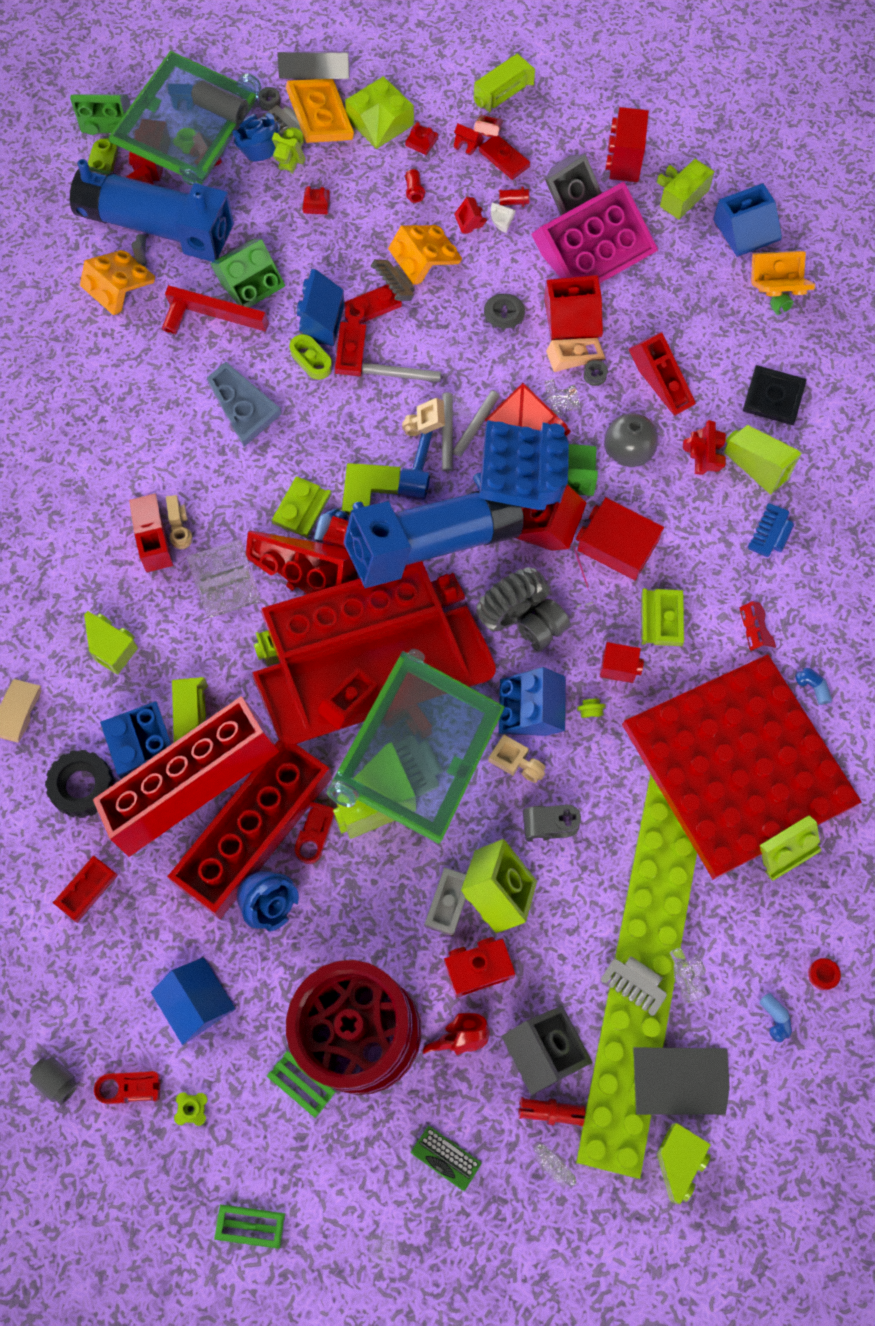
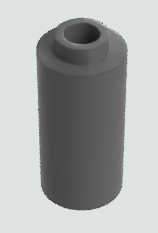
M204 80L196 83L192 88L191 97L195 105L237 125H240L246 118L249 107L247 100Z

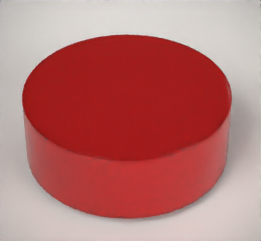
M820 958L810 965L808 977L812 985L817 989L830 990L839 984L841 971L838 965L831 959Z

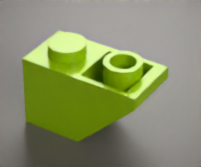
M87 611L84 614L89 652L96 662L118 675L138 650L134 641L135 636L125 628L121 627L118 630L113 627L112 622L104 615L99 613L95 616Z
M677 1123L671 1124L656 1154L669 1200L674 1204L680 1205L682 1200L687 1202L693 1194L696 1184L692 1181L698 1170L703 1172L711 1158V1154L707 1152L711 1144Z

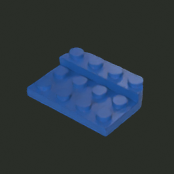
M487 420L479 499L536 510H545L548 504L560 503L568 482L569 442L564 434V427L559 424L542 422L541 429L535 430L530 427H520L500 421Z

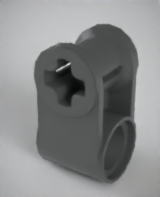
M572 805L533 806L522 811L525 840L528 842H533L535 838H543V841L554 838L574 836L578 832L581 823L580 811ZM563 816H569V820L572 821L571 826L565 825Z

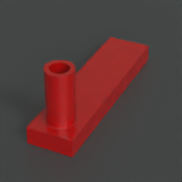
M167 286L165 296L170 304V308L162 326V330L165 332L177 334L186 309L265 332L268 328L269 321L266 313L263 311L174 286Z

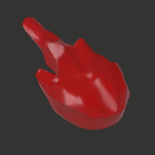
M458 1013L455 1019L445 1027L446 1032L451 1034H445L438 1040L425 1045L422 1053L426 1054L432 1051L450 1049L458 1056L466 1051L479 1050L488 1043L490 1036L489 1025L480 1014Z

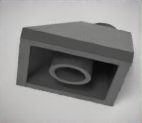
M586 154L568 156L553 166L545 178L560 215L569 212L602 193Z

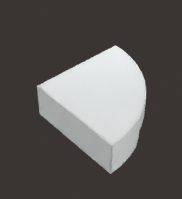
M492 203V222L499 230L507 233L516 210Z

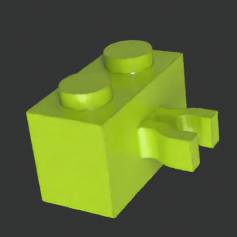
M697 159L691 161L679 174L674 167L669 165L665 173L669 177L661 173L657 179V183L664 187L660 207L680 220L710 190L715 171Z

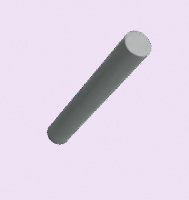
M363 363L362 373L433 382H440L441 372L371 363Z
M496 391L489 393L453 449V454L459 457L463 455L499 399L500 395Z
M446 392L442 394L445 414V426L442 427V471H453V394Z

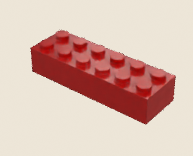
M240 696L102 792L93 801L109 839L130 857L279 753V750L259 716L246 700Z
M279 740L275 743L279 753L253 770L167 876L176 887L219 920L236 901L237 890L241 882L249 874L263 867L308 810L309 804L316 800L332 779L330 768L297 744L286 745Z

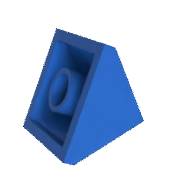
M204 957L171 970L151 991L152 996L182 1045L236 1010Z

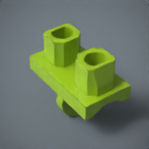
M294 127L285 130L282 137L274 132L272 141L276 148L273 157L276 161L280 162L278 165L279 170H288L293 174L297 163L304 164L306 160L301 149L304 142L303 134Z

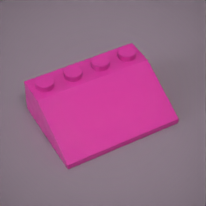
M624 181L548 222L531 234L541 255L560 278L598 275L599 284L658 251Z

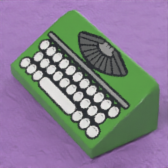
M429 1125L410 1152L463 1192H465L482 1164Z

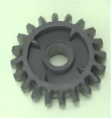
M535 568L519 569L515 573H510L506 578H501V581L497 584H493V587L487 590L485 595L480 598L476 606V612L483 625L490 629V631L508 629L510 626L517 624L526 615L532 613L538 605L545 601L549 595L550 587L544 576Z

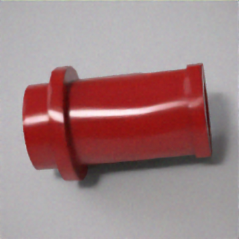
M416 169L408 170L406 175H404L407 185L406 197L412 203L421 202L425 196V189L421 185L420 172Z
M521 186L522 189H500V205H522V207H525L524 205L529 204V189H524V186Z

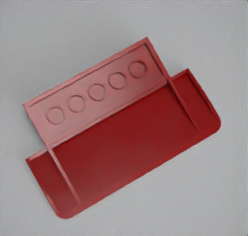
M423 561L405 565L401 579L364 588L361 579H356L261 608V614L280 664L252 672V677L278 740L286 745H295L364 722L401 654L418 665H423L426 668L430 665L468 687L491 680L495 675L496 665L468 607L463 606L443 612ZM359 667L375 680L380 687L340 729H337L318 713V707L321 701ZM407 673L385 715L447 694Z

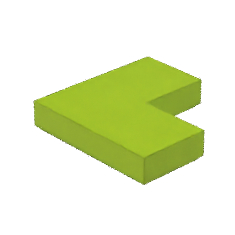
M347 463L342 511L350 515L351 510H353L352 506L356 502H362L364 507L369 506L371 503V493L398 494L401 467Z

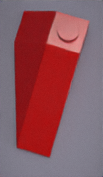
M248 531L245 558L270 576L276 573L283 576L288 581L286 587L292 591L298 587L305 593L310 594L357 579L358 573L346 548L257 531Z

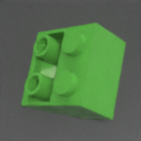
M73 94L70 96L81 133L89 135L112 133L131 106L128 94Z
M251 239L210 263L219 282L238 305L251 307L285 287L262 239Z

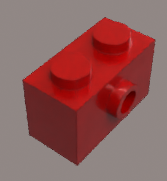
M489 937L477 942L478 947L466 950L465 947H460L448 952L449 957L444 958V965L455 998L514 979L516 974L503 938L496 941L495 937Z

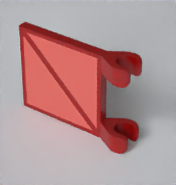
M524 383L485 419L486 422L487 420L500 421L510 425L530 427L535 430L541 429L542 422L559 424L564 427L566 437L571 432L567 424Z

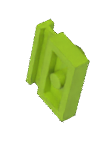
M296 476L271 520L272 524L308 539L332 495L331 490L327 489L326 491L320 488L319 485Z
M645 588L642 589L641 645L653 643L654 645L683 646V590L655 589V591H650Z
M805 817L760 845L763 864L767 868L765 872L772 881L821 852V848L818 846L820 839L817 822L812 817Z

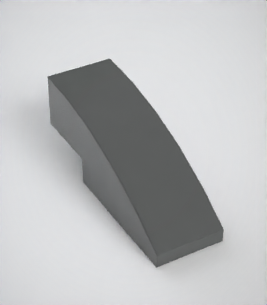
M349 51L277 52L279 78H350Z

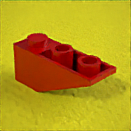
M156 493L130 499L129 504L139 557L146 573L174 566Z

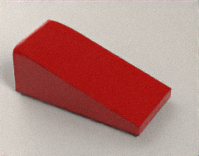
M357 667L321 701L317 711L334 727L340 729L373 695L380 685L362 669Z

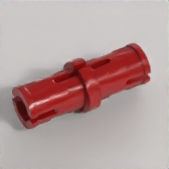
M520 1097L519 1119L546 1121L547 1125H554L555 1122L579 1125L581 1127L584 1125L585 1119L582 1116H585V1105L557 1103L556 1099L551 1098L548 1101H540Z

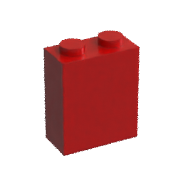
M605 497L600 506L597 504L594 506L589 516L591 522L588 527L583 525L576 537V540L579 541L577 551L636 581L658 544L664 526Z

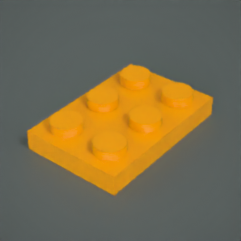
M333 79L287 81L286 90L306 143L353 139L354 131Z

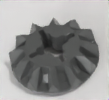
M497 294L491 297L484 306L486 322H489L493 329L498 327L503 332L506 328L514 330L516 325L522 324L525 316V307L522 301L514 295ZM503 305H506L508 313L507 317L503 318L502 314L500 313L503 309Z

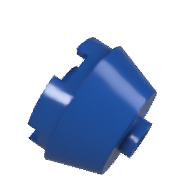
M267 113L266 117L257 118V115L253 114L244 119L239 125L240 128L238 130L232 131L234 144L248 160L258 162L273 156L276 147L272 137L274 132L280 135V124L275 121L271 113Z
M257 870L249 874L241 882L236 898L243 919L248 926L256 929H266L268 932L279 929L289 921L287 914L290 912L293 903L298 905L299 894L288 876L267 870Z

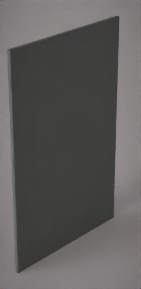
M633 1047L636 1114L726 1115L730 1091L727 1048Z

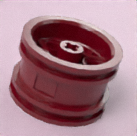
M343 960L320 967L311 973L297 988L290 1001L286 1016V1038L294 1060L310 1078L344 1093L370 1095L390 1088L410 1070L420 1048L422 1038L421 1019L417 1006L409 993L386 972L367 962ZM368 989L372 990V1001L369 1004L361 1005L360 995L362 992ZM338 993L341 994L339 999L333 1005L327 1007L328 1002L335 995H337ZM388 996L390 997L392 1002H387ZM386 1013H395L396 1027L388 1030L386 1026ZM323 1027H329V1039L326 1042L319 1043L317 1038L319 1030ZM374 1045H380L382 1048L380 1059L376 1062H370L368 1058L369 1050ZM337 1056L351 1060L344 1074L334 1072Z

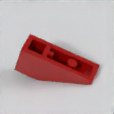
M662 332L628 349L640 374L674 416L696 404Z

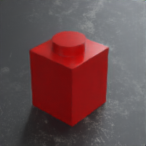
M606 642L599 677L634 683L636 675L641 676L643 671L644 659L639 658L641 648Z

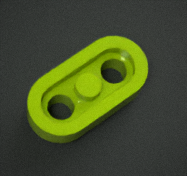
M108 138L97 140L92 146L88 165L113 172L118 155L117 146L109 142Z
M300 334L292 338L289 344L290 354L300 367L313 379L321 380L328 377L332 372L330 356L309 335ZM302 348L307 349L304 353L299 352ZM318 365L323 366L322 369H315Z

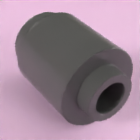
M50 1057L47 1060L41 1058L30 1070L32 1075L30 1083L51 1102L56 1101L60 1105L64 1104L79 1086L74 1081L75 1076L54 1057Z

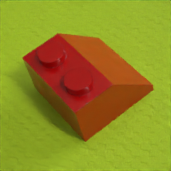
M566 485L560 503L548 504L545 510L522 507L524 525L522 533L516 539L551 551L569 549L587 502L570 486Z

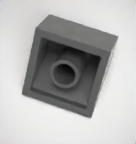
M563 1005L531 1018L501 1036L531 1095L593 1063Z

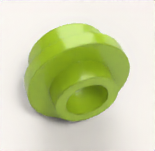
M599 699L582 700V706H577V711H580L581 718L604 716L603 709H606V704H600Z

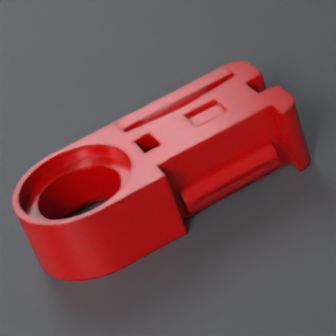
M315 802L309 804L311 809L303 828L304 831L300 830L295 844V853L301 862L313 864L321 858L335 818L334 808ZM307 842L316 844L318 848L317 853L310 858L304 857L300 853L302 845Z
M155 1071L104 1074L95 1082L94 1095L99 1102L104 1104H126V1099H128V1102L152 1100V1097L153 1101L157 1102L160 1099V1074ZM108 1080H115L118 1084L117 1094L111 1099L104 1098L101 1093L102 1085Z

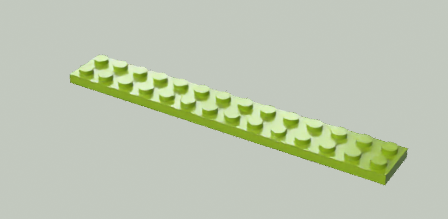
M651 774L649 776L614 959L625 965L630 956H632L663 977L657 987L665 991L667 996L656 1014L652 1016L649 1014V1009L656 999L644 1011L642 1005L649 996L648 994L640 1006H637L635 1001L642 990H640L634 1001H629L628 999L635 985L627 997L622 996V991L629 981L626 982L620 992L615 991V987L622 976L613 988L609 987L585 1110V1120L575 1162L636 1179L641 1178L651 1115L636 1114L633 1047L663 1048L697 857L696 850Z

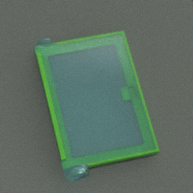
M169 51L109 135V142L182 175L183 181L188 185H193L196 182L203 184L233 137L232 131L238 130L239 125L195 105L191 97L193 86L204 80L247 100L249 104L248 114L258 99L259 92L262 90L261 83L251 74H243L238 81H234L173 51Z
M411 649L408 653L402 651L327 789V794L334 802L345 807H353L358 800L440 844L505 706L424 663V654L419 650Z

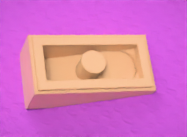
M598 338L553 340L546 350L554 372L585 365L593 360L601 361L606 359ZM594 344L597 354L589 355L586 345Z

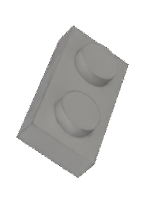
M444 867L424 927L452 937L454 936L466 901L461 891L466 874Z

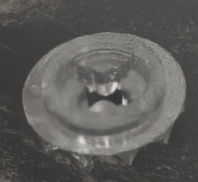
M539 1144L533 1149V1152L536 1154L534 1160L559 1186L564 1188L566 1185L572 1189L577 1183L576 1177L558 1156L545 1145Z

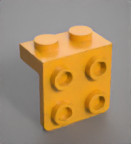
M401 225L388 248L413 285L423 282L432 265L459 264L462 260V257L457 252V248L451 244L443 229L437 225Z
M118 250L84 260L80 287L111 314L116 315L122 311L126 292L153 284L155 282V275L145 266L139 264L127 251Z
M802 250L752 253V286L758 288L759 292H766V296H781L783 291H791L793 295H805L807 290H814L815 283L804 278L806 252Z

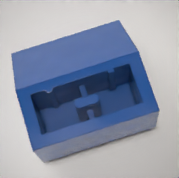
M764 183L719 199L713 220L736 257L781 241L782 234L776 202Z
M311 269L309 279H304L303 301L299 300L297 305V316L300 317L299 331L312 337L317 344L334 346L345 306L344 290L318 270Z
M540 667L500 679L499 704L505 706L499 718L498 734L548 736L564 732L566 676L545 667Z
M157 701L100 722L117 775L120 779H123L172 744Z

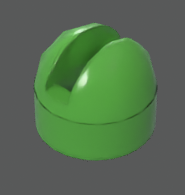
M782 292L781 296H773L770 300V306L776 315L782 314L779 311L781 307L786 312L794 303L791 297Z

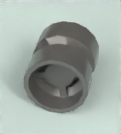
M549 598L535 608V614L530 613L517 623L520 635L525 640L528 639L532 643L531 646L538 652L551 643L553 636H560L571 626L570 619L565 611Z

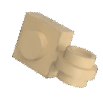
M434 398L417 406V415H407L402 422V429L405 431V434L417 436L445 426L444 401Z
M177 495L166 496L168 518L172 531L170 533L171 544L177 549H185L191 545L193 540L190 530L183 525V521H188L185 504L180 505Z
M506 735L502 736L488 757V762L514 776L519 767L523 769V777L530 782L537 783L538 780H542L545 776L544 770L546 767L543 763L534 758H531L530 761L525 760L529 753V748Z

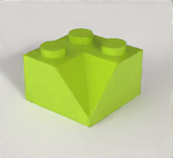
M384 76L345 100L346 113L350 123L376 149L414 125V105Z
M501 839L474 851L461 891L465 898L481 914L482 919L490 925L495 933H499L526 923L537 880L508 843Z

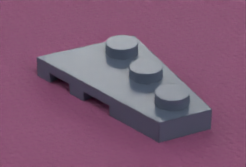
M227 362L223 363L207 377L211 390L243 447L282 414L279 406Z

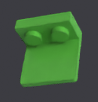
M569 444L567 485L578 495L594 496L598 471H595L596 446Z

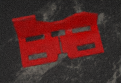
M751 601L739 607L744 627L747 628L746 636L750 651L761 646L776 648L774 637L769 633L765 625L766 614L762 605L759 602ZM751 606H754L755 616H753ZM743 610H744V613H745L746 620L743 619V615H742V611H743ZM755 620H758L759 627L757 628L755 625ZM759 631H760L761 638H762V641H761V642H760L759 636H758V632H759ZM748 637H751V641H752V645H753V646H751V647H750V643H749Z

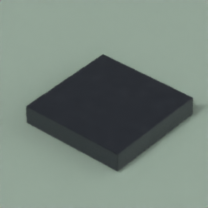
M756 365L742 411L794 426L807 379Z

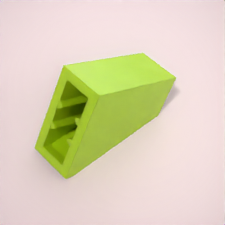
M746 425L740 431H733L726 439L727 446L724 451L730 459L770 495L790 478L802 454L799 450L749 425Z

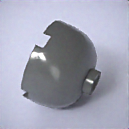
M636 413L624 414L613 420L605 434L604 447L607 455L617 461L618 464L627 467L641 466L654 456L657 450L658 433L654 424L647 417Z

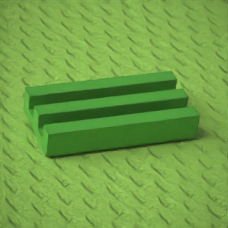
M286 1051L283 1058L277 1062L275 1068L269 1072L267 1077L316 1118L336 1092L331 1087L310 1078L327 1093L324 1098L319 1096L285 1066L290 1061L309 1077L297 1065L292 1054ZM280 1071L319 1103L314 1109L279 1079L277 1074Z
M220 1204L214 1240L280 1249L286 1213ZM226 1213L276 1219L277 1223L276 1226L227 1220L225 1215ZM223 1227L275 1233L274 1240L224 1234Z

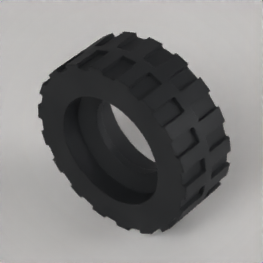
M74 750L66 755H61L57 761L52 763L51 769L46 774L45 787L47 788V797L60 812L73 818L74 816L85 818V816H93L98 812L93 799L113 786L115 779L110 767L96 753H89L87 750ZM77 771H87L95 779L93 791L83 798L70 796L66 789L68 778Z

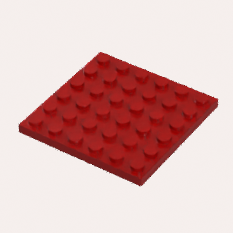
M768 654L628 718L622 723L623 728L713 880L761 856V844L805 817H812L817 822V826L862 803Z

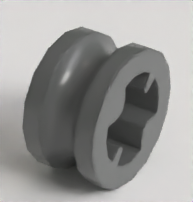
M266 87L259 92V104L262 109L269 111L276 105L280 106V94L277 89Z
M590 361L584 369V380L589 385L599 386L606 381L608 368L602 361ZM596 369L600 371V376L597 374V377H594L591 373Z

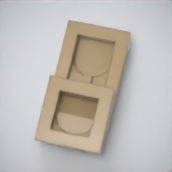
M13 679L0 704V738L19 743L30 723V713L40 697V685Z

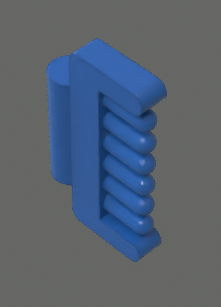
M770 503L767 504V511H764V516L761 517L763 522H759V527L756 528L758 533L753 534L754 538L751 539L748 545L749 550L765 557H769L772 550L780 553L783 551L794 527V523L787 520L789 511Z

